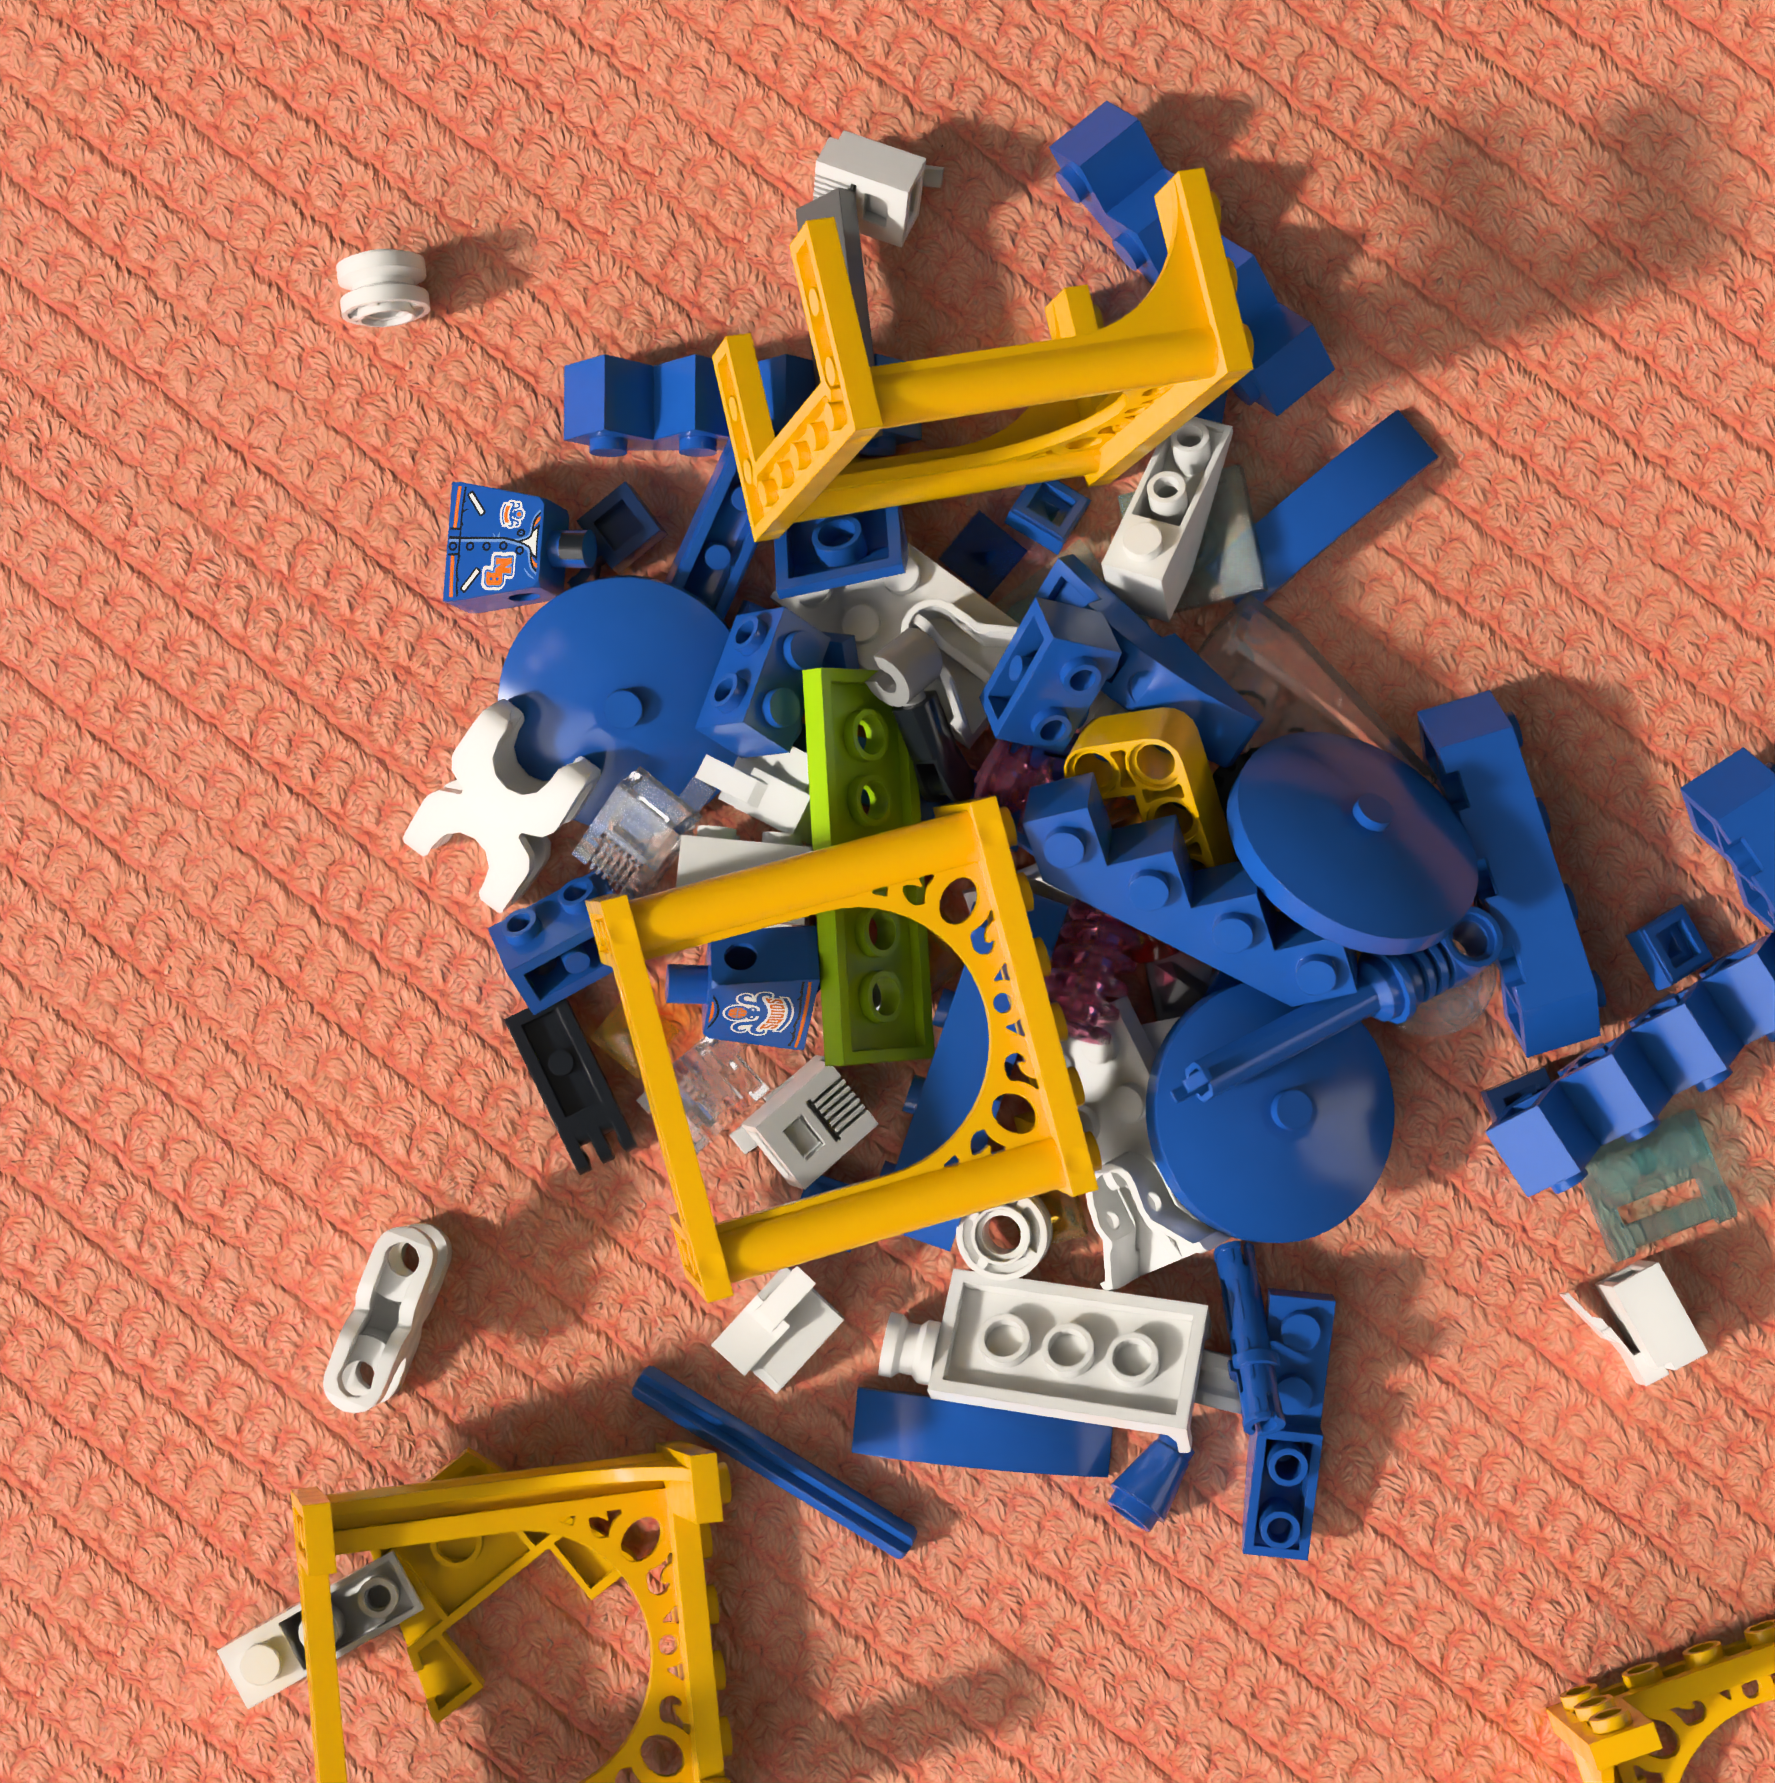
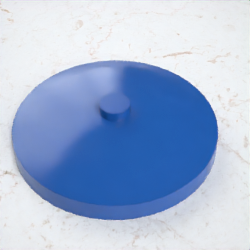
M637 575L601 577L571 587L557 595L541 607L518 633L510 647L500 677L498 701L505 698L523 713L525 719L514 745L518 763L529 776L542 781L551 780L558 769L573 763L580 756L597 766L601 771V776L583 808L573 819L588 826L625 832L652 830L670 825L697 812L721 791L695 778L706 754L731 767L734 766L738 758L737 755L695 729L731 631L730 627L712 607L699 597L679 586L651 577Z
M1298 732L1284 735L1269 741L1255 751L1231 787L1227 801V825L1230 839L1242 866L1260 891L1277 908L1302 927L1326 940L1366 953L1380 955L1410 954L1425 950L1445 939L1472 905L1478 886L1477 857L1468 831L1463 827L1458 814L1446 798L1419 772L1399 758L1372 744L1327 732Z
M1244 982L1224 987L1200 999L1175 1022L1164 1038L1152 1064L1147 1085L1146 1125L1150 1147L1157 1167L1174 1196L1190 1213L1212 1229L1218 1230L1227 1236L1251 1242L1288 1243L1302 1241L1327 1232L1342 1223L1360 1207L1379 1180L1389 1156L1394 1131L1395 1106L1391 1080L1384 1058L1375 1040L1360 1021L1205 1103L1194 1095L1188 1100L1176 1104L1170 1091L1183 1085L1182 1081L1186 1079L1185 1069L1191 1063L1303 1006L1291 1007Z

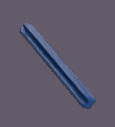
M646 1367L635 1382L632 1394L636 1399L894 1558L902 1559L913 1545L917 1537V1530L913 1525L656 1367Z

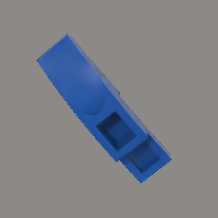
M1074 554L1057 559L1035 597L1104 613L1122 654L1115 673L1110 679L1105 681L1101 691L1128 712L1162 707L1175 708L1185 712L1193 719L1198 728L1207 759L1224 768L1232 766L1265 718L1178 635L1174 633L1160 637Z
M1268 1288L1265 1311L1266 1324L1271 1348L1278 1353L1281 1371L1276 1373L1286 1425L1279 1432L1258 1436L1257 1423H1255L1256 1432L1253 1435H1249L1243 1510V1554L1308 1561L1323 1433L1320 1426L1336 1305L1333 1294Z

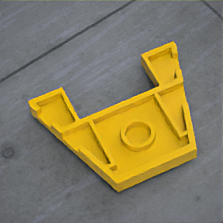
M468 1447L425 1482L506 1472V1470ZM574 1516L561 1517L559 1520L572 1524ZM590 1524V1528L595 1536H607V1534ZM508 1532L370 1551L373 1560H376L394 1550L424 1606L422 1611L402 1621L399 1625L407 1644L406 1650L414 1672L417 1671L427 1698L428 1710L432 1719L437 1724L480 1691L485 1683L484 1678L445 1632L449 1627L547 1549L554 1553L591 1601L622 1577L619 1572L602 1556L583 1544L563 1536L545 1532ZM621 1544L622 1554L626 1559L630 1561L638 1560L632 1550Z

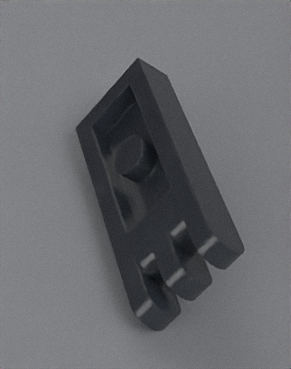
M567 998L536 1015H533L528 1007L504 1019L580 1176L592 1170L590 1159L584 1151L583 1145L592 1142L603 1164L615 1159L612 1148L605 1136L614 1130L619 1144L626 1153L638 1147L636 1139Z

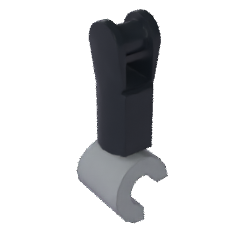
M907 628L873 656L880 670L866 680L865 683L877 698L893 706L892 712L913 761L922 797L926 801L933 803L944 800L946 796L956 802L968 800L974 790L973 772L956 744L936 690L924 691L941 673L943 665L941 651L929 634L917 628Z

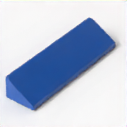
M730 437L665 579L666 582L679 586L699 597L712 607L723 620L759 543L754 542Z

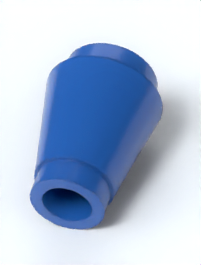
M1160 1434L1157 1440H1154L1111 1484L1114 1492L1107 1501L1108 1505L1137 1527L1151 1532L1157 1521L1165 1522L1189 1466L1188 1462L1195 1453L1194 1450L1191 1448L1189 1453H1179L1177 1442L1168 1435Z

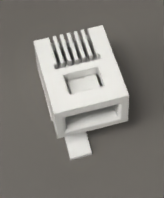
M843 130L839 139L828 138L816 160L813 200L838 187L854 191L859 233L902 248L919 215L923 186L940 188L944 167L926 165V158Z
M792 746L790 753L740 758L738 756L733 767L706 754L695 778L721 790L718 799L781 832L800 835L801 841L812 845L806 752Z
M815 1055L794 1075L764 1096L763 1099L766 1103L748 1117L729 1136L745 1155L756 1146H759L789 1185L805 1190L879 1123L868 1110L864 1109V1104L859 1103L860 1099L854 1097L856 1094L850 1090L849 1085L845 1084L846 1081L840 1078L841 1075L834 1066H825V1057Z
M1638 1260L1595 1283L1630 1350L1603 1319L1592 1317L1568 1292L1559 1293L1600 1338L1609 1341L1615 1347L1637 1384L1649 1386L1669 1375L1667 1369L1676 1371L1708 1353L1659 1262Z
M798 1266L794 1269L788 1267L777 1272L711 1346L741 1374L745 1376L751 1370L777 1394L837 1329L845 1317L813 1288L816 1282Z

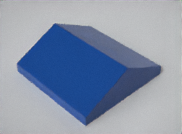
M902 505L793 523L779 539H774L776 591L779 599L906 573L909 548Z

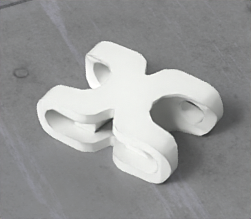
M505 698L483 710L472 724L452 755V771L456 780L432 792L424 799L403 837L404 843L423 857L428 855L431 849L438 848L447 843L454 833L460 832L475 838L485 850L489 865L484 884L479 891V896L484 903L499 914L519 901L529 889L551 855V842L547 835L554 833L563 824L570 822L579 814L601 776L600 769L582 756L576 758L573 763L558 769L551 780L542 781L529 776L518 763L514 749L518 732L525 721L524 715Z
M417 1223L395 1227L383 1233L375 1243L357 1289L354 1310L339 1334L324 1374V1392L329 1401L340 1410L349 1413L365 1412L395 1396L402 1387L419 1345L422 1325L436 1301L451 1261V1242L447 1235L435 1225ZM408 1244L416 1249L419 1257V1264L415 1272L408 1269L403 1261ZM362 1362H366L373 1368L374 1377L371 1386L363 1380L360 1373Z

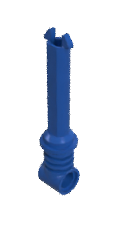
M1470 906L1464 917L1445 939L1425 950L1401 955H1380L1362 952L1357 963V993L1305 1004L1194 1061L1185 1069L1186 1079L1182 1081L1183 1085L1170 1091L1172 1098L1178 1104L1196 1095L1199 1100L1205 1103L1370 1016L1383 1022L1390 1021L1395 1024L1410 1020L1416 1012V1007L1421 1003L1444 993L1447 989L1463 986L1499 958L1503 949V934L1499 924L1488 912L1481 908ZM1453 939L1464 947L1467 956L1460 953L1455 947Z

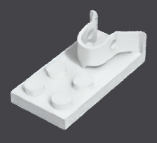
M908 543L909 555L906 573L785 599H779L776 590L772 593L770 597L775 605L779 608L786 607L818 630L855 635L858 662L861 669L880 670L873 656L907 628H917L929 634L941 651L943 665L940 675L924 691L936 690L954 738L970 749L990 724L979 696L1020 624Z
M1127 995L1067 1024L1068 1040L1060 1042L1067 1068L1074 1066L1082 1082L1085 1104L1077 1108L1083 1131H1091L1093 1133L1102 1160V1169L1094 1172L1099 1190L1086 1193V1199L1094 1227L1103 1240L1105 1281L1100 1283V1285L1106 1291L1117 1290L1142 1275L1192 1254L1205 1253L1231 1238V1236L1212 1229L1190 1213L1174 1196L1157 1167L1151 1151L1146 1125L1147 1085L1156 1054Z
M953 1268L927 1391L931 1399L1168 1435L1177 1442L1179 1453L1191 1452L1193 1441L1190 1426L1205 1341L1210 1339L1212 1331L1208 1305L1023 1278L997 1281L985 1278L975 1271Z

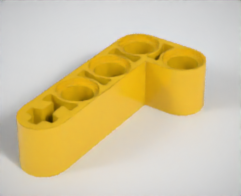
M1162 707L1101 716L1091 720L1083 728L1064 765L1065 779L1094 772L1102 799L1135 795L1143 822L1176 814L1190 858L1205 865L1201 866L1192 861L1194 871L1238 861L1198 728L1193 719L1185 712L1175 708ZM1153 744L1165 747L1171 754L1159 751ZM1092 753H1096L1098 755L1103 756L1109 762L1099 760ZM1172 802L1179 803L1186 807L1188 810L1180 809L1176 807Z

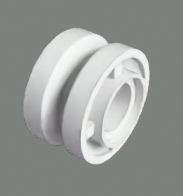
M375 249L349 256L336 265L339 286L350 290L340 299L341 314L345 321L368 327H392L417 320L430 312L428 291L422 287L415 286L424 281L427 276L425 259L420 254L397 249Z
M1037 1195L967 1215L961 1218L959 1227L956 1229L958 1249L966 1264L979 1275L997 1281L1017 1279L1030 1272L1046 1255L1052 1241V1220L1048 1209ZM999 1215L1008 1216L1018 1224L1021 1231V1240L1017 1247L1004 1249L992 1241L989 1235V1224L993 1217Z

